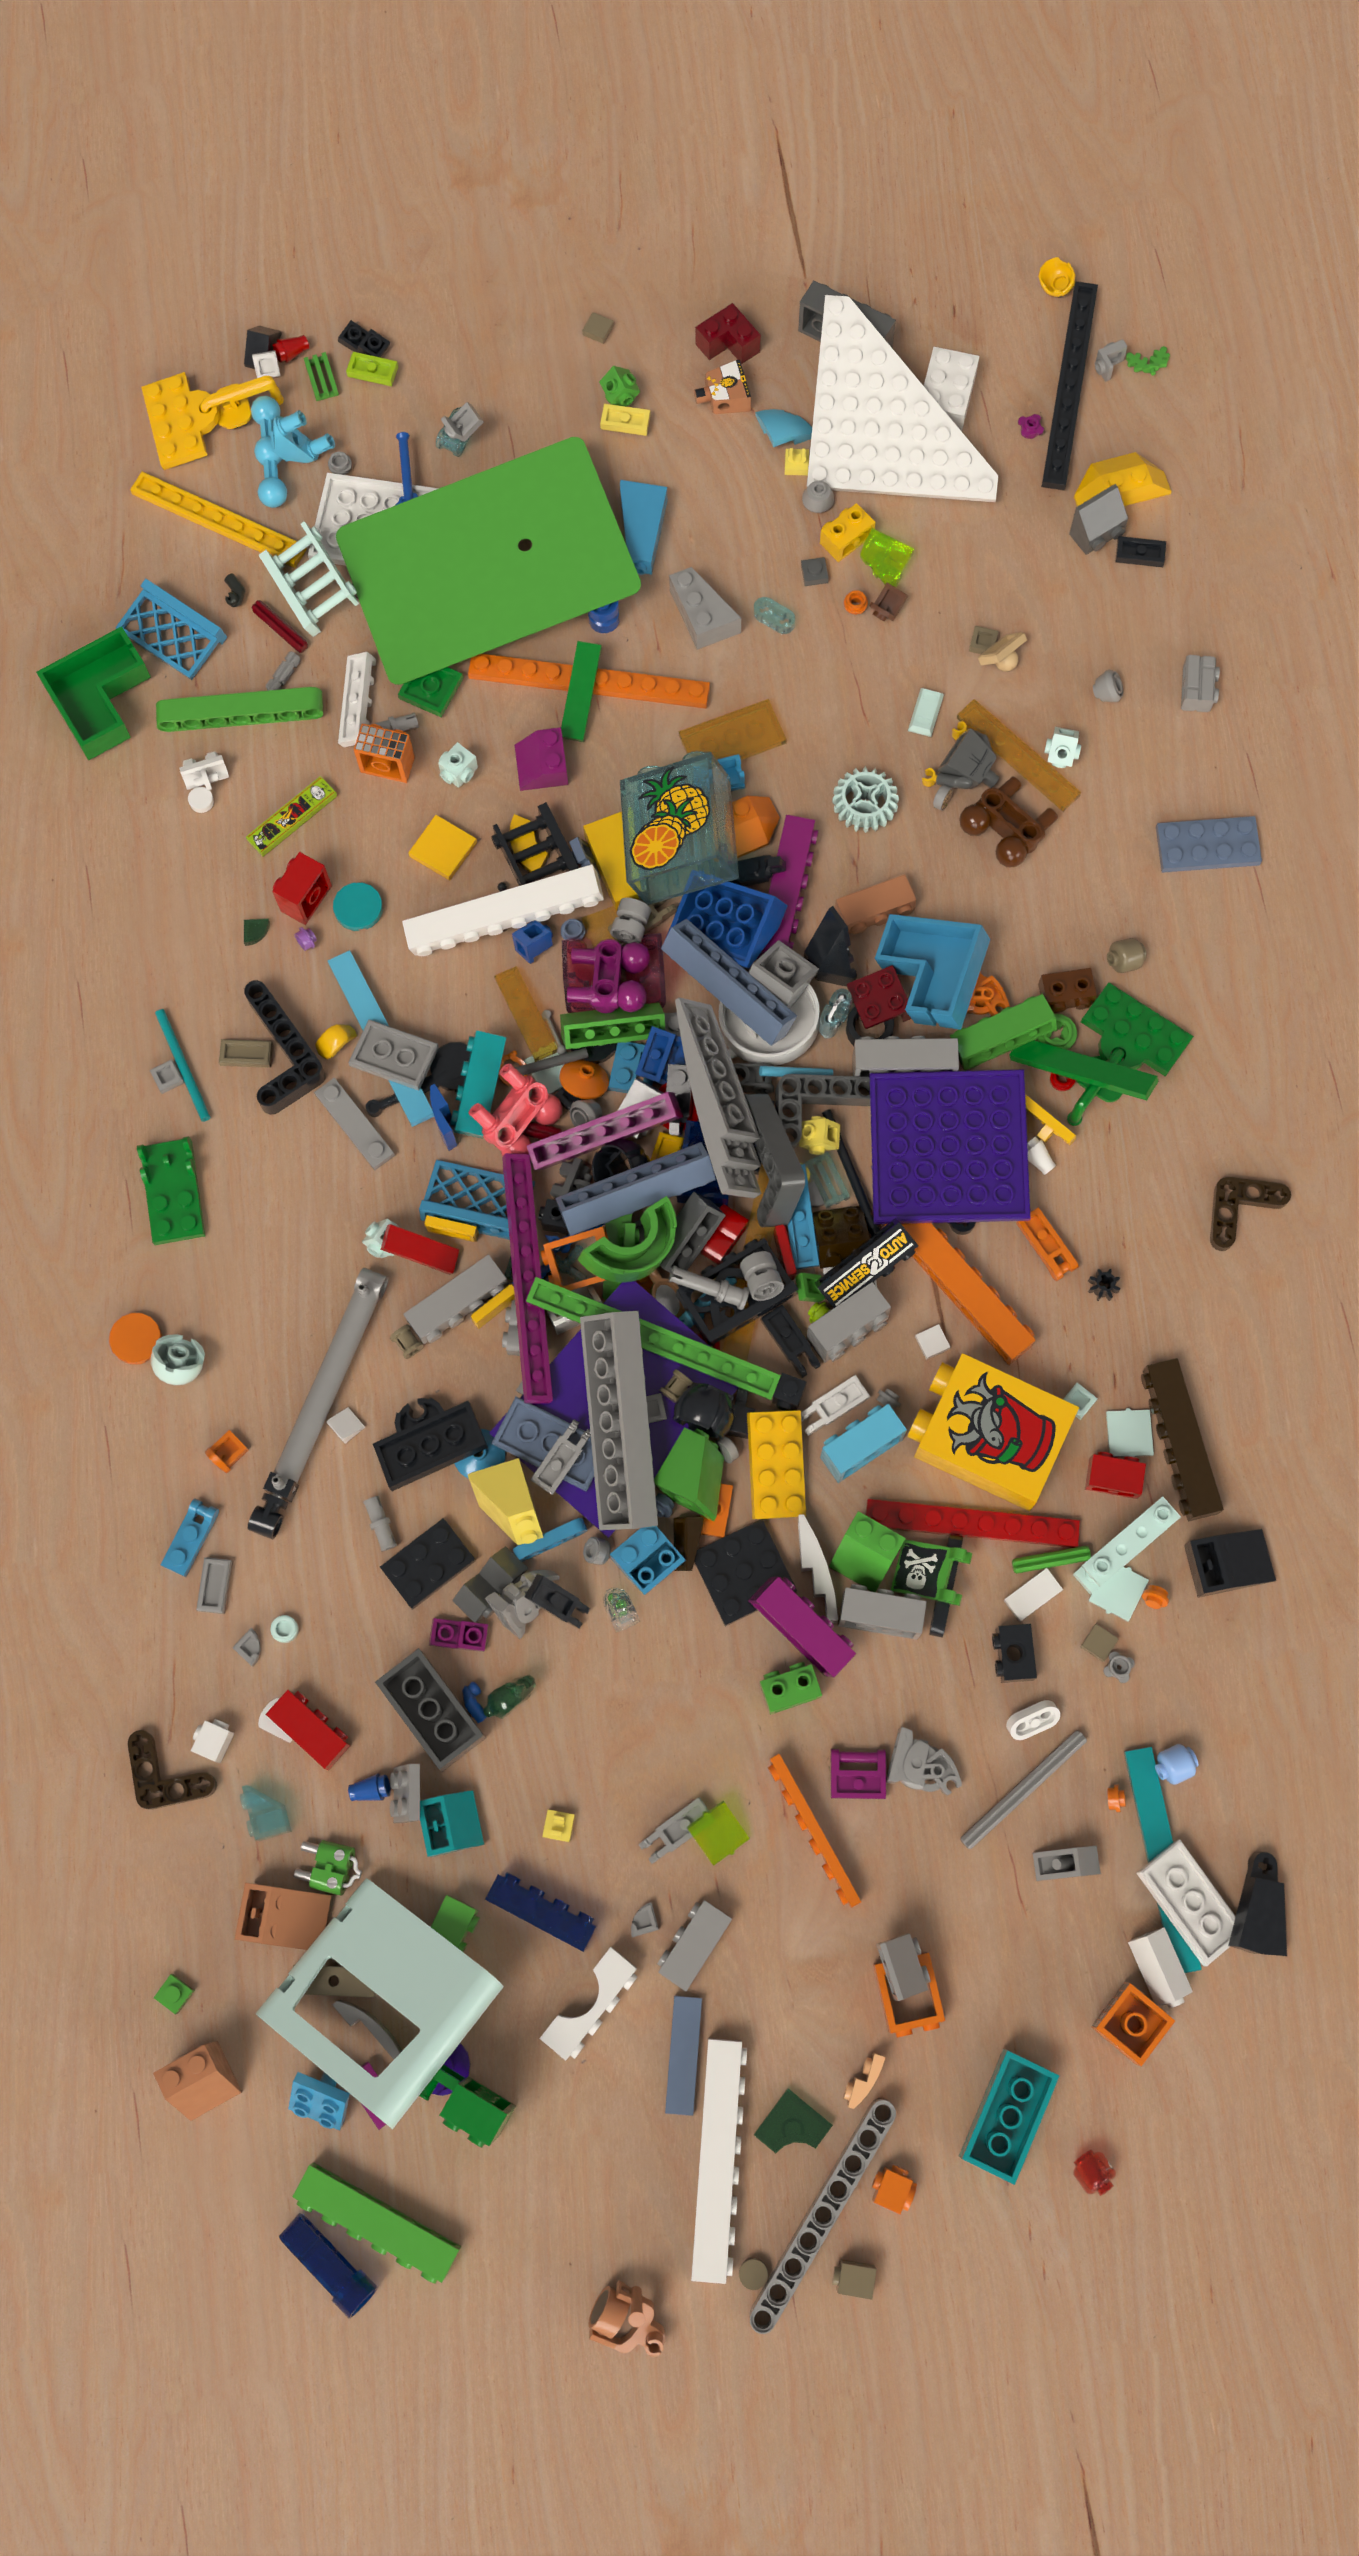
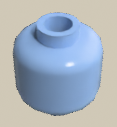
M1176 1744L1158 1753V1764L1155 1765V1769L1161 1780L1166 1779L1169 1783L1176 1785L1195 1776L1196 1767L1199 1764L1195 1753L1190 1747Z

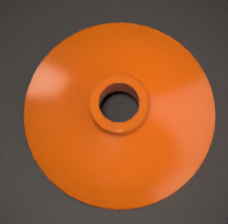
M584 1060L566 1063L561 1068L559 1074L560 1083L563 1088L571 1095L581 1099L599 1098L606 1093L609 1087L608 1074L596 1063Z

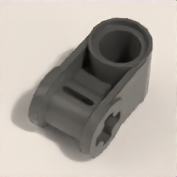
M770 1063L733 1064L736 1074L744 1078L743 1081H740L743 1093L769 1094L774 1092L772 1077L764 1076V1081H762V1076L759 1075L760 1066L774 1065Z

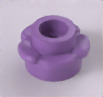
M300 927V931L294 934L297 942L305 951L309 948L313 949L315 947L314 942L317 941L314 933L309 928L305 930L303 927Z

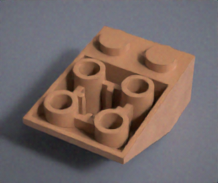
M245 1883L234 1940L308 1950L327 1926L332 1895Z

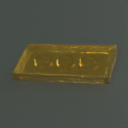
M769 699L678 731L679 738L692 766L737 754L743 760L787 743L785 734Z

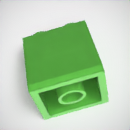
M684 1427L654 1478V1482L672 1502L714 1521L717 1517L724 1456L717 1450L719 1446L708 1439V1434L699 1429L691 1431Z
M858 1511L846 1531L829 1568L859 1585L866 1586L867 1590L876 1592L906 1538Z

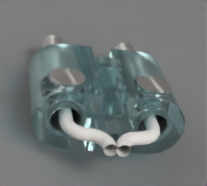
M841 988L836 990L829 1000V1005L826 1004L821 1013L819 1032L825 1039L835 1036L842 1022H845L852 1004V996L847 989Z

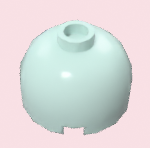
M166 1335L159 1338L152 1349L151 1366L155 1375L161 1381L172 1385H185L192 1382L200 1374L205 1352L203 1347L192 1338L191 1342L183 1340V1335Z

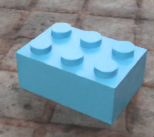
M889 1404L883 1408L881 1405L874 1407L867 1413L868 1417L862 1422L858 1419L845 1428L847 1431L839 1437L835 1434L824 1441L825 1446L822 1447L820 1458L837 1483H840L903 1440L907 1429Z

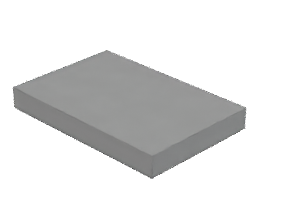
M368 1020L348 1063L353 1068L419 1091L439 1049L438 1043L387 1025Z

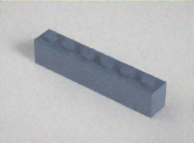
M685 919L671 927L661 949L672 960L687 971L689 975L696 979L707 991L712 993L769 1045L772 1046L787 1035L797 1017L793 1011L689 920Z
M702 1142L559 1196L556 1198L569 1235L572 1236L653 1205L665 1196L668 1198L678 1196L696 1187L704 1186L709 1182L715 1181L716 1178L709 1155Z

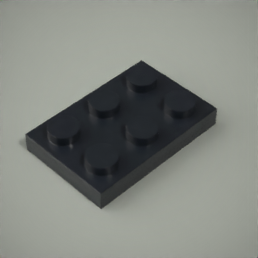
M442 1518L381 1565L380 1568L413 1610L473 1564L476 1559L446 1520Z

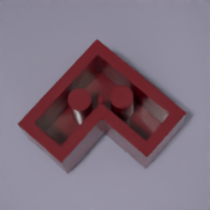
M731 303L695 327L696 346L708 360L729 349L737 360L740 359L741 364L760 353L761 334L740 310Z

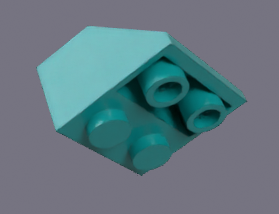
M473 1790L420 1801V1823L427 1857L432 1858L485 1845Z

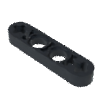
M950 1533L946 1547L962 1548L963 1536ZM953 1561L947 1590L953 1591L958 1561ZM935 1600L929 1635L943 1638L950 1607L949 1603Z

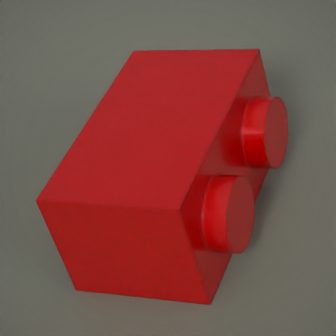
M1097 1452V1455L1093 1454L1089 1459L1085 1490L1138 1499L1142 1495L1146 1463H1140L1139 1459L1135 1457L1125 1456L1123 1459L1113 1458L1111 1453Z

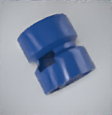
M618 601L588 612L589 624L593 630L599 633H609L617 628L619 624Z

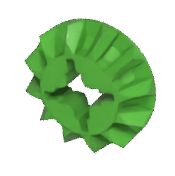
M1054 1014L1057 1024L1055 1032L1063 1028L1060 1035L1062 1039L1058 1037L1050 1039L1051 1032L1037 1040L1067 1050L1076 1041V1026L1067 1016Z

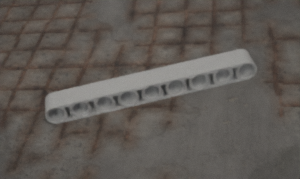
M878 2098L868 2107L754 2302L749 2318L751 2327L755 2332L767 2334L775 2327L893 2124L896 2110L887 2099ZM881 2104L887 2105L890 2109L889 2117L885 2120H878L875 2117V2109ZM865 2130H872L875 2133V2140L871 2145H863L860 2142V2135ZM851 2155H856L860 2158V2166L854 2171H850L845 2167V2161ZM835 2181H842L846 2185L845 2192L841 2196H834L830 2193L831 2184ZM821 2206L828 2207L831 2210L830 2218L825 2222L818 2221L815 2218V2212ZM806 2232L813 2233L816 2236L815 2244L811 2247H804L800 2244V2238ZM791 2258L798 2259L801 2263L799 2271L789 2273L785 2269L787 2260ZM776 2284L782 2285L786 2289L785 2295L781 2299L772 2298L769 2293L772 2286ZM759 2311H767L771 2316L770 2321L765 2325L757 2324L754 2320L755 2314Z

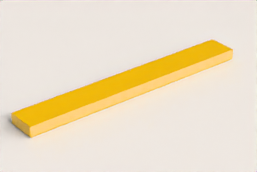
M143 471L130 489L134 496L260 553L267 550L272 556H279L297 542ZM307 548L285 564L296 568Z

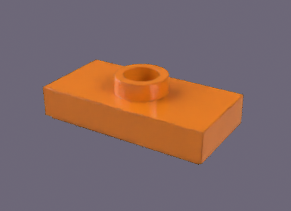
M721 1483L717 1517L714 1521L704 1517L701 1535L717 1538L725 1536L733 1485Z

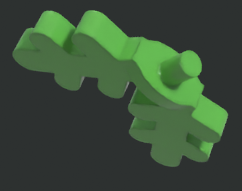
M1163 346L1160 348V351L1154 350L1153 356L1150 357V364H1147V357L1141 360L1140 353L1134 355L1129 352L1126 354L1127 366H1134V372L1143 371L1144 373H1151L1153 376L1159 368L1167 367L1170 354L1166 353L1167 348Z

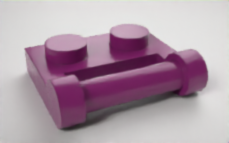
M877 1749V1752L830 1750L831 1799H886L885 1749ZM839 1762L877 1763V1771L839 1770Z

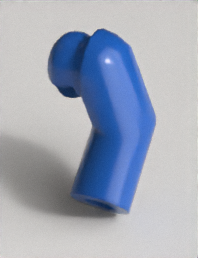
M471 1682L468 1686L465 1685L462 1690L464 1706L474 1720L480 1723L488 1717V1714L475 1698L481 1694L480 1687L476 1682Z

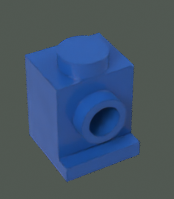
M536 920L529 922L526 926L512 933L515 951L530 964L534 962V957L553 946V933L551 929Z

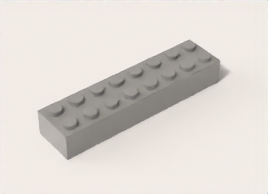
M638 1311L611 1312L580 1317L599 1530L637 1529L658 1526Z

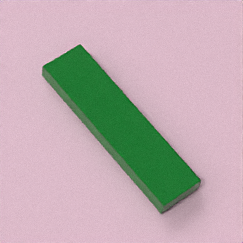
M577 641L561 725L563 739L584 742L602 645Z

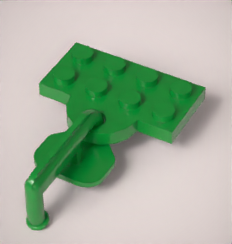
M1109 982L1081 1020L1082 1024L1101 1035L1098 1043L1100 1056H1094V1058L1135 1070L1145 1063L1165 1077L1194 1037ZM1076 1080L1086 1090L1076 1102L1072 1112L1068 1114L1067 1121L1072 1126L1079 1125L1082 1122L1083 1113L1095 1096L1111 1103L1117 1101L1122 1096V1093Z

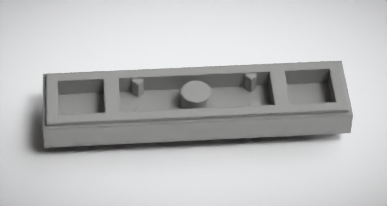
M335 1078L314 1092L374 1171L395 1156L394 1152Z

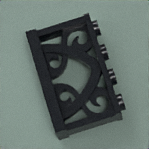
M765 1238L760 1241L757 1239L750 1241L744 1246L745 1250L742 1252L728 1254L722 1259L723 1263L716 1267L712 1264L703 1269L700 1274L712 1280L716 1278L715 1281L718 1282L724 1281L726 1278L745 1280L741 1268L733 1267L740 1264L743 1259L753 1253L767 1251L773 1256L777 1266L776 1271L779 1272L784 1284V1289L777 1296L768 1300L757 1301L752 1298L749 1291L747 1298L749 1307L745 1310L744 1308L739 1310L736 1305L724 1301L719 1303L715 1300L714 1296L705 1294L704 1297H698V1299L702 1302L710 1301V1306L699 1307L694 1305L691 1300V1295L696 1290L678 1285L679 1289L676 1291V1297L697 1327L703 1340L710 1347L796 1296L799 1289L794 1281H791ZM730 1307L734 1310V1315L727 1317L725 1315L726 1310L720 1312V1308ZM710 1312L713 1329L709 1331L699 1313Z

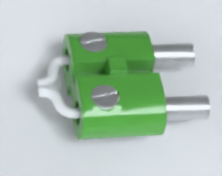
M322 1840L319 1845L303 1841L301 1851L316 1854L315 1860L317 1862L312 1872L296 1869L294 1878L308 1881L312 1889L340 1896L345 1893L346 1888L353 1884L355 1879H360L362 1871L358 1869L354 1847ZM354 1862V1871L357 1874L353 1875L349 1881V1869H352V1865Z

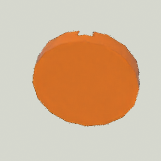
M130 1313L122 1316L114 1323L109 1335V1344L112 1352L121 1361L140 1365L151 1358L152 1349L156 1345V1341L162 1337V1333L158 1324L150 1316L143 1313Z

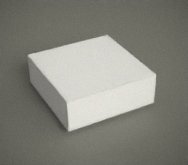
M275 350L252 354L257 378L262 376H280Z
M939 1324L915 1335L926 1360L950 1349V1345Z

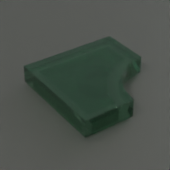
M787 2088L753 2135L774 2153L792 2143H806L816 2149L833 2125Z

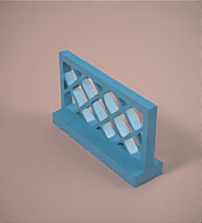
M145 578L140 585L143 590L118 623L116 629L122 626L129 639L193 680L218 643H224L227 635L219 626ZM145 599H148L152 602L153 611L141 613L140 606ZM169 613L172 623L160 625L158 615ZM154 616L155 626L144 629L142 618ZM138 620L139 630L129 632L125 629L130 621ZM187 625L190 629V635L178 638L177 627ZM173 628L174 639L162 641L161 631ZM156 632L158 642L147 644L144 634ZM206 638L210 641L205 649L197 650V639ZM191 641L193 651L181 654L179 643ZM175 644L176 655L166 657L163 647ZM194 657V665L187 671L183 668L182 659Z
M436 1160L424 1200L421 1201L419 1207L421 1220L425 1221L426 1215L464 1223L477 1226L478 1232L481 1234L510 1240L508 1218L504 1213L507 1211V1206L500 1207L495 1199L505 1193L504 1174ZM440 1169L451 1171L454 1177L442 1183L438 1174ZM468 1175L475 1176L479 1182L466 1188L461 1179ZM458 1181L463 1191L451 1196L446 1187ZM492 1181H499L503 1188L491 1193L486 1184ZM532 1181L533 1190H534L535 1181ZM483 1187L488 1196L476 1202L470 1193ZM440 1190L447 1197L446 1200L440 1203L430 1201L432 1194ZM467 1195L472 1204L466 1208L458 1207L454 1201ZM492 1201L497 1210L490 1214L483 1213L480 1206Z

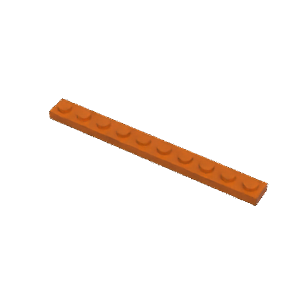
M479 654L470 660L468 677L475 680L568 691L573 665ZM598 668L593 694L706 709L710 682Z

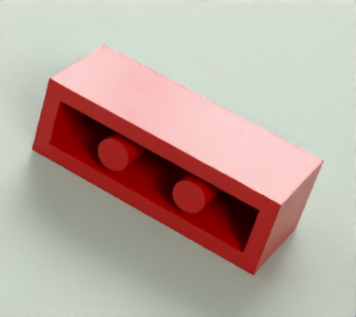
M287 1690L265 1715L318 1764L329 1771L349 1749L350 1745L346 1742L348 1736L337 1726L333 1730L326 1723L329 1718L318 1708L313 1712L306 1705L309 1700L298 1690L295 1693Z

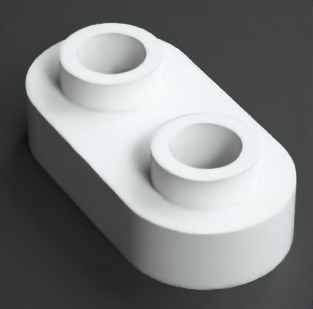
M1044 1700L1013 1714L1008 1719L1006 1727L1014 1739L1024 1740L1053 1727L1060 1719V1711L1054 1702Z

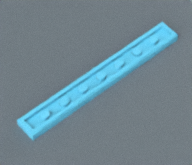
M349 950L328 960V964L362 1031L368 1020L389 1026L351 951ZM388 1080L412 1127L434 1117L432 1108L421 1088L418 1091Z

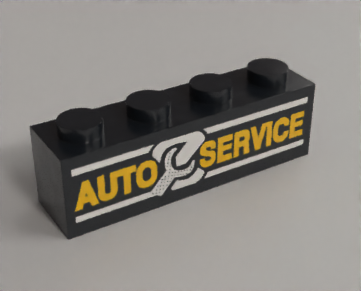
M895 1218L818 1279L815 1285L833 1308H835L871 1282L874 1283L880 1276L886 1277L895 1269L894 1265L900 1260L906 1261L912 1257L918 1245Z

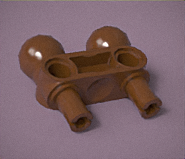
M1014 776L999 789L989 788L985 790L975 804L966 807L962 811L959 818L960 827L970 836L983 834L989 826L1003 838L996 846V858L1003 866L1013 868L1025 860L1027 853H1031L1037 848L1038 843L1045 838V830L1058 818L1053 809L1047 808L1034 820L1010 798L1022 786L1021 782Z

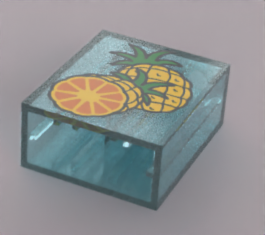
M701 751L686 754L682 761L663 767L647 766L640 769L637 775L620 780L626 882L647 905L739 878L730 776L711 751L707 753Z

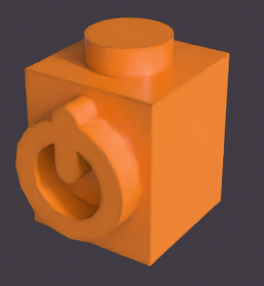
M894 2164L891 2169L884 2166L883 2172L877 2171L872 2188L876 2190L872 2200L874 2203L901 2215L902 2209L909 2210L917 2184L910 2177H907L909 2171Z

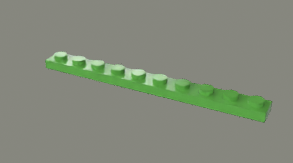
M538 1277L535 1278L526 1300L527 1303L580 1323V1317L622 1312ZM639 1318L642 1349L768 1400L772 1399L781 1375Z

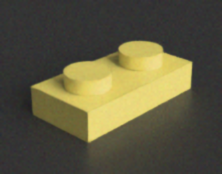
M604 404L600 428L601 430L647 436L651 416L650 410Z

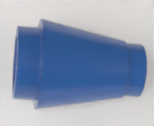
M378 1773L349 1785L348 1793L350 1800L383 1801L385 1797H389L391 1794L388 1776Z

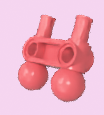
M508 1063L501 1068L499 1074L513 1089L493 1114L489 1113L481 1104L476 1103L469 1110V1115L482 1126L484 1139L488 1143L495 1145L501 1151L502 1156L505 1153L529 1154L527 1145L532 1143L522 1132L533 1118L542 1125L555 1124L563 1113L562 1103L553 1094H548L545 1085L536 1082L531 1076H523L512 1064ZM532 1089V1095L529 1098V1092ZM502 1129V1134L498 1137V1133Z

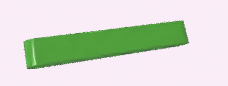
M316 687L165 699L156 703L157 729L164 732L312 720L323 716L322 691Z

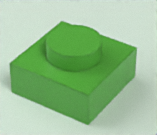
M800 1273L795 1276L796 1285L799 1289V1301L819 1303L825 1300L824 1295L815 1285V1282L821 1278V1275Z
M170 1974L154 1996V1999L176 2015L195 1990L174 1974Z

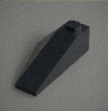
M834 906L830 907L804 951V958L819 968L814 976L817 981L847 987L848 983L857 979V973L850 966V963L854 962V958L848 948L851 945L848 927Z

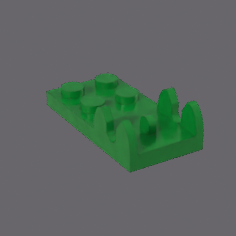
M187 1136L180 1140L147 1146L143 1144L137 1145V1153L142 1162L140 1175L146 1190L152 1243L154 1245H161L205 1237L193 1144L190 1137Z

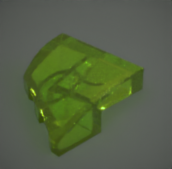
M872 528L863 545L860 558L866 565L871 567L874 576L880 578L884 585L889 583L896 588L902 578V572L914 554V548Z

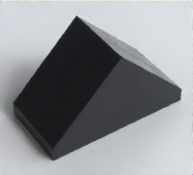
M263 326L248 329L244 366L255 369L252 354L273 351V344L277 343V340L280 339L281 331Z

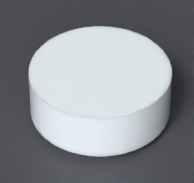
M196 787L189 793L188 802L195 812L204 813L213 807L214 798L210 790L207 791L205 787Z

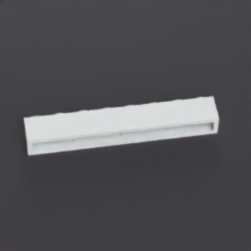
M588 865L402 921L409 950L415 956H427L433 950L440 948L451 949L457 943L464 941L468 943L474 942L479 937L487 934L491 936L498 935L504 929L511 927L522 928L528 922L534 920L545 921L551 915L558 913L569 914L578 907H593L599 901L604 900L598 873L593 865Z
M708 2038L691 2281L726 2284V2276H732L733 2258L728 2257V2246H734L735 2227H730V2216L736 2215L737 2197L732 2196L733 2184L738 2185L739 2167L734 2166L735 2154L740 2155L741 2137L736 2136L737 2124L742 2125L743 2107H738V2096L744 2095L745 2077H740V2066L746 2065L747 2048L742 2047V2041Z

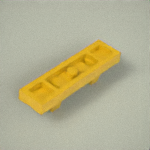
M1025 1094L1026 1110L1045 1125L1037 1134V1137L1046 1143L1054 1133L1071 1145L1076 1140V1135Z

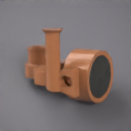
M620 2280L616 2284V2289L606 2286L602 2290L591 2310L588 2322L590 2340L625 2354L633 2350L637 2344L645 2347L646 2353L652 2357L659 2356L661 2350L663 2351L665 2329L660 2323L653 2320L654 2303L642 2295V2289L639 2286L631 2288ZM631 2303V2314L629 2315L628 2322L633 2329L622 2338H617L615 2335L624 2323Z

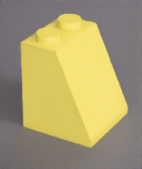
M519 1458L468 1474L479 1507L517 1545L530 1544L537 1539L544 1538Z

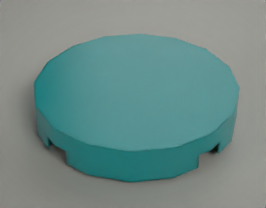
M351 883L344 886L337 892L333 900V911L337 921L344 928L352 931L373 927L383 913L382 900L378 891L365 883Z

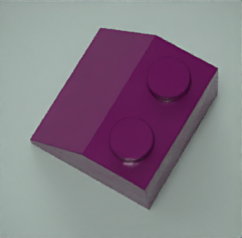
M561 727L537 730L514 745L520 791L568 785Z

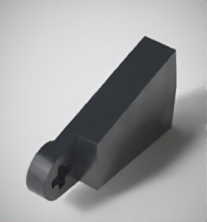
M1256 1852L1248 1860V1870L1228 1946L1252 1954L1287 1956L1284 1883L1278 1882V1865L1275 1857L1268 1852ZM1259 1862L1267 1865L1266 1870L1259 1868Z

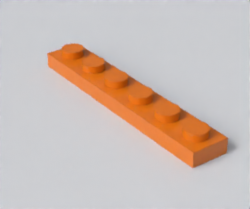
M778 1754L770 1758L771 1766L767 1768L774 1781L780 1780L785 1788L781 1793L788 1806L793 1804L798 1814L794 1817L801 1830L807 1829L812 1837L808 1842L815 1855L821 1854L825 1864L822 1865V1868L828 1879L832 1880L834 1878L839 1886V1889L835 1891L843 1906L848 1903L850 1908L861 1903L860 1898L781 1755Z

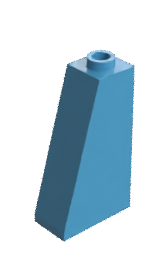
M620 480V497L626 546L639 575H652L668 501L667 487Z

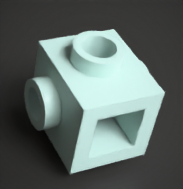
M1055 727L1052 739L1047 738L1044 753L1048 754V762L1058 768L1072 767L1073 759L1078 760L1081 745L1077 744L1079 731Z
M458 742L450 751H445L438 762L441 778L446 783H453L458 788L464 782H469L478 768L476 756Z
M389 1219L379 1222L374 1221L365 1231L367 1236L362 1243L367 1246V1251L377 1258L394 1256V1254L380 1250L387 1225L392 1224L399 1227Z

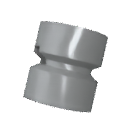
M622 898L616 912L618 917L613 921L610 934L624 943H640L645 931L643 925H646L648 922L651 908L640 900Z
M760 1251L753 1253L740 1263L743 1276L747 1281V1286L754 1300L764 1301L780 1294L784 1289L783 1281L779 1272L776 1271L777 1266L770 1252Z

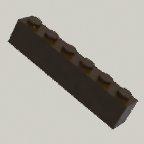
M1178 1358L1147 1365L1143 1370V1374H1141V1381L1144 1389H1148L1151 1397L1148 1401L1151 1413L1156 1414L1157 1417L1156 1431L1160 1440H1164L1166 1447L1164 1449V1458L1167 1465L1171 1464L1173 1475H1171L1172 1484L1175 1490H1179L1181 1500H1179L1180 1511L1183 1516L1186 1515L1188 1522L1218 1515L1224 1510Z

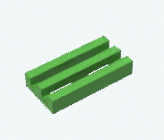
M326 352L321 353L322 356L317 357V354L312 355L313 359L303 358L316 401L339 395ZM321 363L325 365L332 391L328 392L320 366ZM313 365L316 366L324 392L322 394H319L311 369Z

